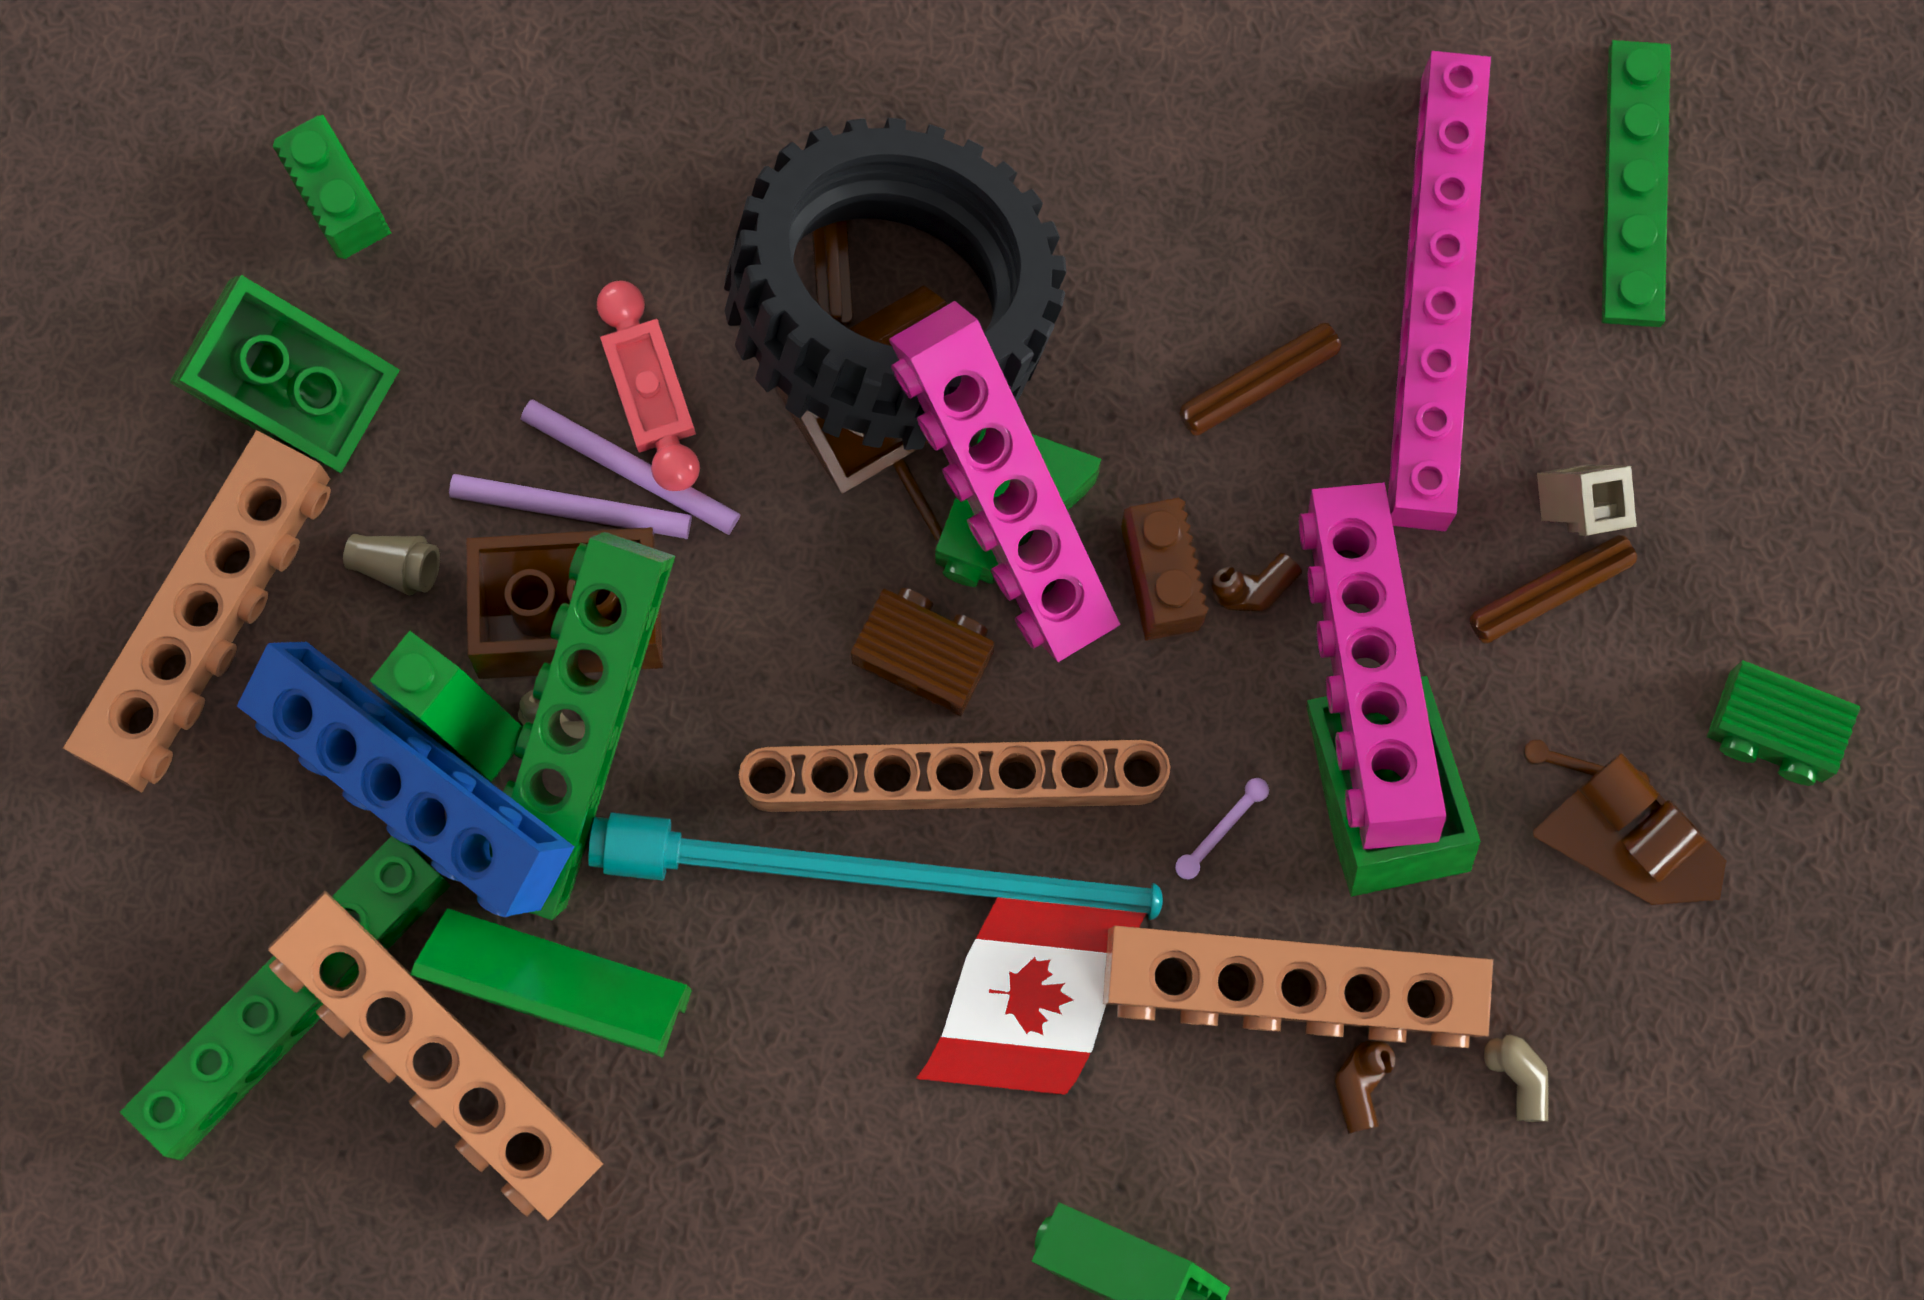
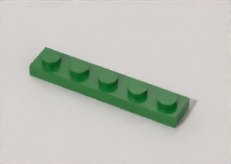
M1612 40L1609 46L1602 323L1661 327L1665 322L1671 44Z

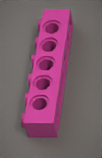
M954 301L891 337L889 341L899 361L891 365L893 373L901 388L910 399L917 396L925 412L917 417L918 424L933 449L937 451L942 448L950 465L942 469L943 475L960 502L968 500L974 516L967 519L968 526L981 548L985 552L990 549L992 550L999 564L991 569L992 575L1005 597L1009 601L1016 599L1022 613L1015 617V621L1027 643L1033 649L1041 645L1057 662H1060L1120 626L1121 624L978 319ZM962 375L959 387L953 393L943 396L948 382ZM986 428L983 439L975 446L969 447L973 435L979 430ZM1010 480V484L1006 491L1003 494L994 497V493L998 486L1003 482ZM1034 530L1030 540L1018 547L1021 538L1026 533ZM1057 580L1054 587L1048 593L1042 595L1045 587L1052 581Z
M1385 482L1312 489L1308 513L1299 514V535L1302 549H1312L1315 566L1308 567V589L1311 603H1321L1324 621L1317 622V642L1320 657L1331 658L1333 676H1327L1326 694L1329 711L1331 714L1340 713L1343 732L1336 733V755L1339 769H1349L1353 789H1348L1345 792L1346 815L1349 827L1360 828L1363 849L1439 842L1446 819V811ZM1348 550L1357 553L1360 557L1349 559L1339 555L1337 552ZM1361 604L1371 611L1357 613L1348 609L1346 605ZM1370 658L1377 661L1381 666L1365 668L1355 660ZM1379 713L1389 718L1391 723L1385 725L1374 724L1367 720L1365 715ZM1381 769L1392 770L1402 780L1386 782L1379 779L1374 772Z

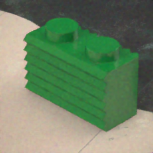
M318 115L275 138L273 148L338 258L346 259L391 234L381 210L324 115Z
M1742 660L1729 673L1707 738L1720 742L1719 750L1730 758L1747 763H1754L1757 757L1780 766L1778 774L1781 777L1797 784L1813 786L1816 780L1823 783L1837 774L1840 762L1844 757V751L1848 745V740L1852 734V728L1856 723L1860 706Z

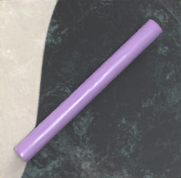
M533 399L528 402L522 412L521 420L727 535H730L740 518L738 512L692 487L681 491H669L662 488L653 478L651 464Z
M453 474L449 488L450 498L627 529L652 527L653 532L656 534L688 539L692 515L458 474Z

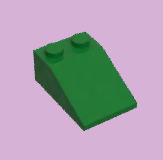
M239 275L229 279L169 383L216 410L330 469L342 473L400 369L243 275Z
M1427 676L1421 677L1446 811V819L1440 840L1436 843L1363 849L1360 828H1350L1346 815L1345 792L1348 789H1353L1350 770H1340L1337 761L1336 733L1343 732L1340 713H1330L1327 696L1307 700L1306 707L1333 839L1351 897L1467 873L1472 870L1481 840ZM1379 713L1365 715V718L1374 724L1385 725L1391 723L1389 718ZM1381 769L1374 772L1379 779L1386 782L1402 780L1392 770Z

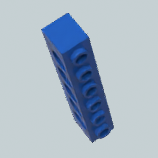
M308 642L267 644L237 704L238 708L256 721L255 727L260 733L270 739L286 744L300 755L298 760L302 766L313 773L328 777L342 788V795L349 803L361 809L370 810L387 824L386 829L391 836L403 843L416 846L432 859L431 865L437 872L452 880L460 881L478 895V903L487 911L498 916L509 917L542 909L575 846ZM444 809H445V811H446V816H447V820H446V821H445V817H444ZM490 844H491V846H492V851H493V857H492V858H491L490 851H489V845H490Z

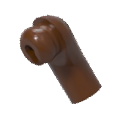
M1280 552L1259 575L1242 574L1241 572H1235L1233 567H1225L1218 570L1212 578L1213 596L1222 607L1228 610L1264 611L1270 608L1302 574V569L1290 556L1283 552Z
M1365 1041L1354 1047L1336 1073L1335 1086L1348 1134L1379 1126L1370 1094L1385 1073H1390L1393 1070L1396 1062L1393 1049L1383 1041Z

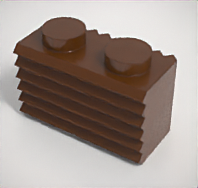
M1179 497L1130 506L1124 509L1125 512H1123L1121 529L1145 641L1199 631L1204 624L1209 610L1204 605L1206 595L1201 593L1204 584L1199 581L1201 572L1196 569L1199 562L1194 558L1196 548L1191 546L1194 538L1189 535L1191 525L1186 523L1188 513L1184 511L1186 502Z
M901 588L898 595L883 589L851 650L852 664L962 716L994 653V641L986 638L988 629L981 623L961 614H956L953 621L932 612L931 609L934 605L932 601L911 589Z

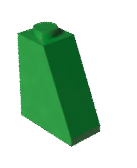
M986 428L981 431L977 444L985 436ZM1032 434L1068 511L1095 485L1099 475L1101 458ZM1007 480L998 486L994 493V497H997L1006 491L1010 484V480ZM956 497L935 550V564L945 567L943 575L961 585L976 587L979 580L993 584L995 579L991 569L999 564L991 549L985 552L981 548L968 526L967 519L974 516L968 500L960 502ZM1034 530L1026 533L1021 538L1018 547L1030 540Z
M411 631L406 634L369 680L395 710L490 782L494 780L515 753L516 744L523 727L460 667Z
M1058 1202L1053 1215L1048 1216L1042 1222L1035 1238L1036 1252L1032 1258L1033 1263L1106 1300H1225L1230 1290L1229 1286L1193 1262Z

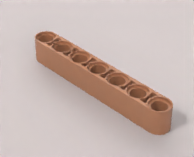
M1145 740L763 747L749 753L740 765L739 780L748 802L758 810L767 812L1143 805L1157 799L1167 784L1171 766L1169 758L1162 747L1154 742ZM1134 760L1147 761L1156 770L1157 780L1150 786H1135L1125 777L1123 768ZM1074 761L1085 762L1094 770L1096 779L1088 787H1072L1062 777L1061 770L1063 767ZM1019 762L1031 769L1034 780L1025 788L1012 789L1002 782L999 772L1008 763ZM957 763L968 768L972 774V780L969 785L956 791L943 787L937 779V774L947 764ZM895 764L905 768L910 774V780L907 785L901 790L894 792L885 791L880 788L875 782V778L879 770L884 766ZM826 766H838L848 775L844 787L832 793L822 792L816 788L813 781L817 772ZM776 767L784 772L786 775L785 782L775 793H759L751 786L754 775L762 768Z

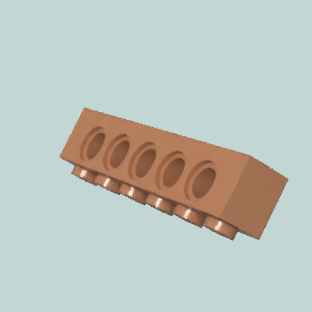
M256 430L63 749L141 793L148 782L155 784L164 776L173 757V752L168 748L180 728L184 730L190 729L199 718L205 704V698L200 696L212 675L219 677L229 668L237 650L236 644L232 643L244 622L252 624L260 616L268 600V592L264 590L276 569L282 572L292 563L300 544L299 539L295 538L307 517L316 519L329 500L331 489L326 485L330 477L320 463ZM269 499L281 500L280 511L275 517L267 521L255 519L256 511L263 502ZM240 550L250 551L249 562L244 569L232 574L224 572L225 562L231 554ZM209 602L218 603V612L212 622L205 626H193L194 613L201 605ZM174 655H185L186 664L182 673L174 679L162 680L161 669L165 661ZM151 707L153 709L151 725L141 733L130 734L129 722L133 714L142 708Z
M326 890L269 945L268 950L276 957L269 965V968L295 993H298L306 986L323 1002L315 1011L319 1017L342 1038L350 1031H353L370 1048L362 1056L363 1059L388 1083H391L399 1076L414 1090L416 1094L408 1101L414 1109L435 1128L445 1120L462 1137L454 1145L456 1149L480 1172H483L491 1165L508 1182L500 1189L501 1192L527 1217L537 1209L549 1220L603 1165L596 1153L415 977L411 976V973ZM335 952H345L357 961L358 973L350 984L334 987L322 979L319 968L324 958ZM389 997L402 1004L404 1007V1018L397 1028L386 1032L378 1031L369 1025L366 1013L374 1001ZM439 1043L450 1052L448 1066L438 1075H423L413 1066L414 1054L424 1044ZM479 1087L490 1090L495 1095L496 1101L493 1111L487 1117L480 1120H471L461 1114L459 1111L460 1100L467 1091ZM529 1132L538 1136L541 1141L540 1151L531 1162L516 1164L506 1157L507 1143L516 1134Z
M1113 926L1108 929L1102 1004L1117 1005V1017L1155 1021L1156 1009L1181 1011L1180 1023L1218 1026L1219 1015L1243 1017V1029L1281 1032V1021L1286 1020L1306 1022L1305 1034L1344 1037V1026L1369 1028L1368 1040L1406 1043L1407 1031L1431 1033V1045L1469 1048L1470 1037L1489 1036L1493 960ZM1164 959L1177 961L1186 972V985L1175 996L1162 992L1155 982L1156 968ZM1227 965L1240 967L1248 977V991L1239 1001H1232L1226 998L1219 989L1218 977L1222 969ZM1291 970L1304 974L1311 985L1310 997L1300 1007L1288 1003L1281 991L1282 980ZM1354 976L1364 978L1370 984L1373 991L1372 1002L1363 1012L1352 1009L1345 999V986ZM1416 982L1428 985L1435 996L1434 1008L1424 1018L1414 1014L1408 1005V992Z

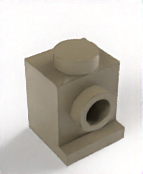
M1586 464L1537 473L1542 521L1566 522L1567 532H1579V535L1582 536L1637 527L1631 466Z

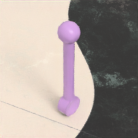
M1261 778L1249 780L1245 785V795L1193 853L1178 858L1175 869L1179 877L1186 880L1196 877L1200 871V862L1254 802H1260L1267 798L1269 786L1265 780Z

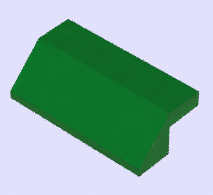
M448 908L416 959L410 974L421 981L661 1058L664 1056L678 1012L685 1013L692 989L686 984Z

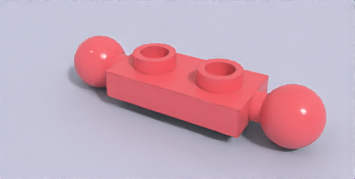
M614 281L607 284L600 291L597 298V310L601 319L609 326L616 328L617 332L601 336L600 339L638 453L656 448L657 453L651 464L652 475L656 483L669 491L685 490L696 482L700 472V464L696 454L689 447L679 442V440L696 435L673 363L658 319L639 323L645 308L644 297L641 291L630 282Z

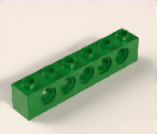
M607 532L589 538L588 545L581 543L574 554L569 570V579L576 581L570 604L562 603L555 616L551 630V639L557 640L558 644L552 664L547 662L543 664L534 685L533 698L540 700L534 723L529 721L525 723L516 744L515 757L522 759L516 782L509 780L503 790L510 798L575 846L542 909L529 912L549 920H553L566 908L571 896L675 556ZM600 589L609 590L619 598L622 611L617 621L608 620L599 613L596 606V597ZM582 649L593 651L600 657L603 664V674L600 680L590 679L581 672L578 665V656ZM563 709L573 710L581 716L585 725L583 738H573L564 732L560 724V715ZM544 769L556 770L564 777L567 785L564 797L552 795L546 790L542 780ZM490 844V845H489V851H490V855H491V858H492V857H493V851H492V846H491V844Z
M391 836L332 897L388 950L451 885L412 847ZM335 952L325 957L319 968L320 975L331 986H346L357 976L358 963L351 955L345 952ZM275 956L120 1111L164 1157L182 1161L321 1019L315 1011L323 1002L306 986L298 993H295L269 968V965L276 959Z

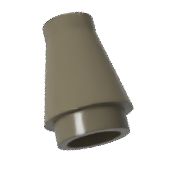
M352 534L344 548L343 563L346 569L358 571L404 594L413 595L417 591L426 593L434 585L440 566V552L436 545L427 543L424 536H364Z

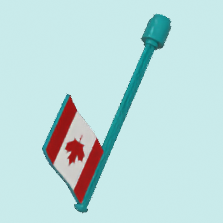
M611 812L609 818L595 817L589 844V867L603 868L605 875L664 881L666 869L677 870L679 864L997 898L966 956L943 1033L927 1064L916 1077V1079L958 1084L1066 1095L1077 1081L1093 1050L1106 1004L1102 1003L1108 929L1113 926L1139 928L1146 914H1148V920L1155 919L1163 905L1162 891L1155 883H1152L1151 888L684 839L682 838V832L671 831V819L632 814Z

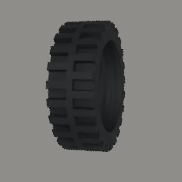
M865 118L847 120L843 133L832 135L829 128L823 126L810 131L804 150H801L794 142L789 143L780 150L774 169L764 166L755 180L751 196H747L724 282V290L729 292L724 309L727 325H740L735 347L743 361L754 357L757 359L759 367L755 380L766 392L778 386L788 395L785 405L786 410L799 419L807 410L825 420L821 431L839 438L842 428L863 433L862 445L881 448L884 438L891 437L902 438L904 450L923 449L926 437L918 424L917 417L925 412L917 396L910 399L901 388L893 373L891 365L899 361L893 347L863 337L840 324L818 305L803 285L796 271L793 258L798 242L811 232L840 221L879 219L914 227L932 235L952 248L973 269L987 292L993 315L990 325L984 334L1016 402L1020 398L1027 381L1031 380L1062 309L1065 292L1059 288L1067 273L1064 256L1052 255L1060 238L1055 223L1053 221L1041 223L1038 219L1043 202L1033 189L1021 193L1013 184L1017 172L1005 161L994 167L981 158L984 150L983 146L970 139L967 140L964 147L943 139L946 131L944 128L929 124L926 133L906 130V120L887 118L884 128H868ZM962 375L948 382L943 396L953 393L959 387Z

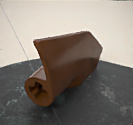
M1622 753L1618 754L1533 830V835L1536 839L1651 905L1720 900L1726 859L1673 802L1664 800Z

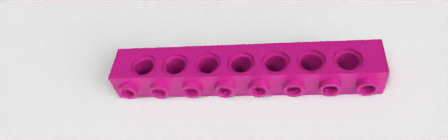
M1431 51L1422 75L1388 489V503L1393 526L1446 531L1457 514L1491 57Z

